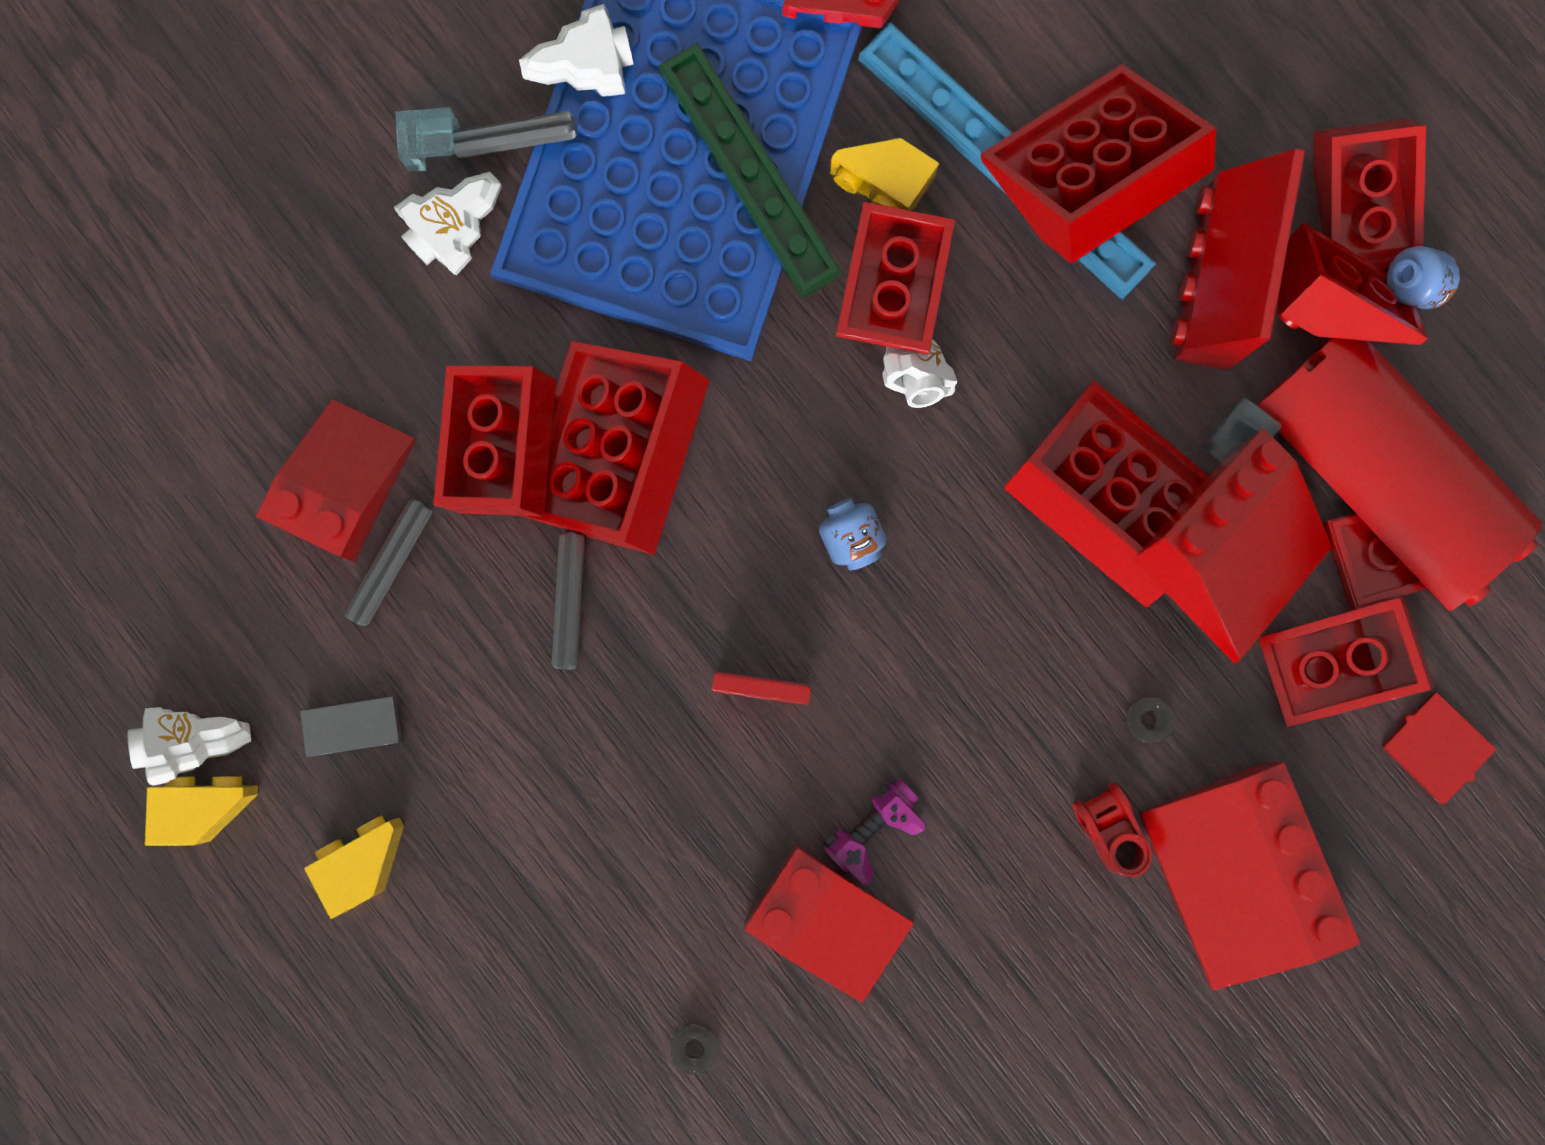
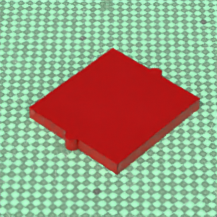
M1433 692L1412 715H1404L1402 719L1404 723L1381 746L1440 804H1446L1466 781H1474V773L1497 750L1437 692Z

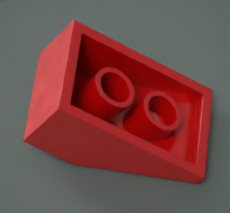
M1401 119L1314 131V181L1322 234L1382 270L1389 269V265L1396 255L1406 248L1423 246L1426 125Z
M863 202L836 337L929 355L955 220Z
M1304 222L1289 237L1277 298V314L1286 325L1293 329L1301 327L1318 337L1422 345L1428 339L1416 307L1400 304L1395 294L1387 286V272Z
M332 399L277 473L255 517L339 557L355 562L416 439Z
M1405 597L1395 598L1258 638L1287 727L1428 691L1435 687Z
M796 844L745 921L744 930L783 957L863 1003L914 922Z

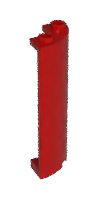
M1327 338L1313 350L1303 364L1272 388L1256 406L1449 612L1464 602L1468 606H1472L1482 600L1491 591V587L1488 584L1513 561L1518 562L1524 559L1538 546L1534 538L1543 523L1370 341Z

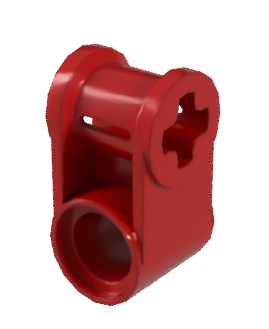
M1113 782L1107 785L1106 792L1084 803L1079 800L1072 803L1074 813L1081 827L1092 841L1108 870L1128 877L1139 876L1148 870L1152 861L1150 845L1135 820L1129 801L1117 783ZM1111 807L1109 810H1107V811H1105V812H1103V813H1101V814H1099V815L1096 816V814H1098V813L1104 811L1105 809ZM1129 841L1135 847L1136 858L1130 866L1123 868L1116 860V849L1122 842Z

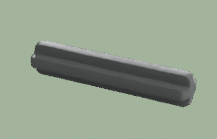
M565 111L455 130L450 134L451 143L449 146L451 152L455 153L457 157L463 158L571 140L578 135V122L571 112Z
M413 498L407 501L344 611V615L349 620L361 626L369 625L431 517L432 509L429 506Z
M574 532L561 533L558 546L551 664L553 668L565 670L577 668L579 654L585 537L583 534Z

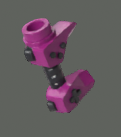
M900 778L894 784L882 785L876 791V795L872 798L875 809L850 833L839 830L837 833H832L825 841L826 846L823 849L845 872L849 870L863 885H868L874 875L866 848L863 845L882 826L887 823L889 826L903 830L910 835H916L925 830V824L911 810L914 807L913 804L919 798Z

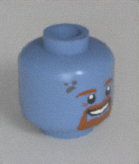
M1414 246L1406 248L1393 259L1386 275L1387 286L1395 294L1400 304L1426 310L1438 308L1448 302L1457 291L1460 271L1455 259L1448 253L1429 247Z
M847 498L826 509L829 517L821 522L819 533L834 564L847 565L848 570L852 571L865 567L882 557L880 550L885 546L887 538L871 504L859 503L855 505L852 498Z

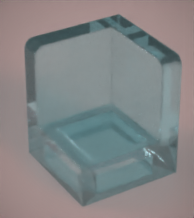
M451 107L395 111L398 157L408 172L425 171L426 157L449 156L455 153L454 131L459 130V122Z
M1244 397L1230 406L1203 442L1200 449L1221 463L1233 449L1262 428L1274 437L1282 425Z

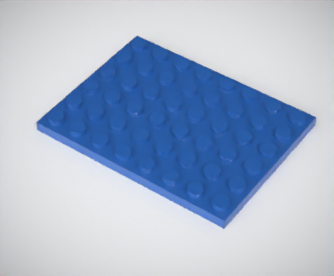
M585 0L581 13L583 10L605 4L612 27L625 26L633 65L622 67L625 94L601 96L596 89L578 91L566 81L556 83L545 115L565 111L571 112L578 122V135L571 140L534 146L490 272L491 277L516 287L752 362L783 268L661 76L658 65L698 43L803 209L863 26H859L854 22L842 24L824 22V15L797 12L796 19L787 18L782 15L785 0Z

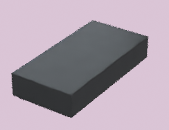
M396 696L300 711L306 757L403 743Z

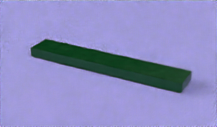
M695 43L658 65L661 76L800 297L804 299L841 277L842 271L699 44Z

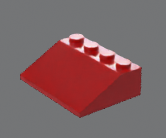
M1121 64L985 150L980 156L982 163L1040 239L1072 264L1214 171L1216 127Z
M1292 149L1221 171L1208 186L1201 188L1196 203V213L1202 214L1199 230L1195 229L1193 231L1187 251V256L1193 258L1191 273L1185 274L1179 292V300L1185 301L1182 318L1177 317L1171 333V344L1177 345L1174 360L1228 371L1270 339L1305 150Z
M571 341L555 389L544 517H522L574 533H580L613 545L655 555L710 380L682 361Z
M1094 380L1003 488L1147 608L1166 592L1133 558L1209 475Z
M1262 428L1233 449L1133 559L1233 663H1236L1243 658L1332 548V544L1296 460Z
M1265 761L1139 812L1143 826L1212 990L1312 964L1361 944L1285 763Z

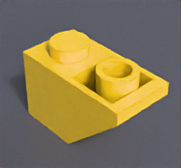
M902 138L837 150L832 156L830 173L834 175V181L841 188L852 194L858 191L872 200L871 203L913 211L935 179L939 163Z
M176 776L175 779L169 780L163 786L147 787L145 845H197L210 842L258 795V785H242V776L212 777V785H195V776Z
M379 816L357 828L356 830L360 837L345 846L341 839H338L314 852L318 861L304 869L330 919L349 911L385 890L404 829L400 818L385 822L383 816Z

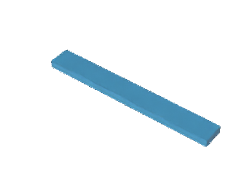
M890 22L859 54V61L1005 193L982 163L980 154L1011 135L1012 132ZM1119 232L1078 259L1122 300L1156 265L1149 256L1122 232Z

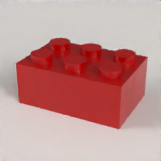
M446 366L434 506L459 514L544 517L556 385L555 378L533 366Z

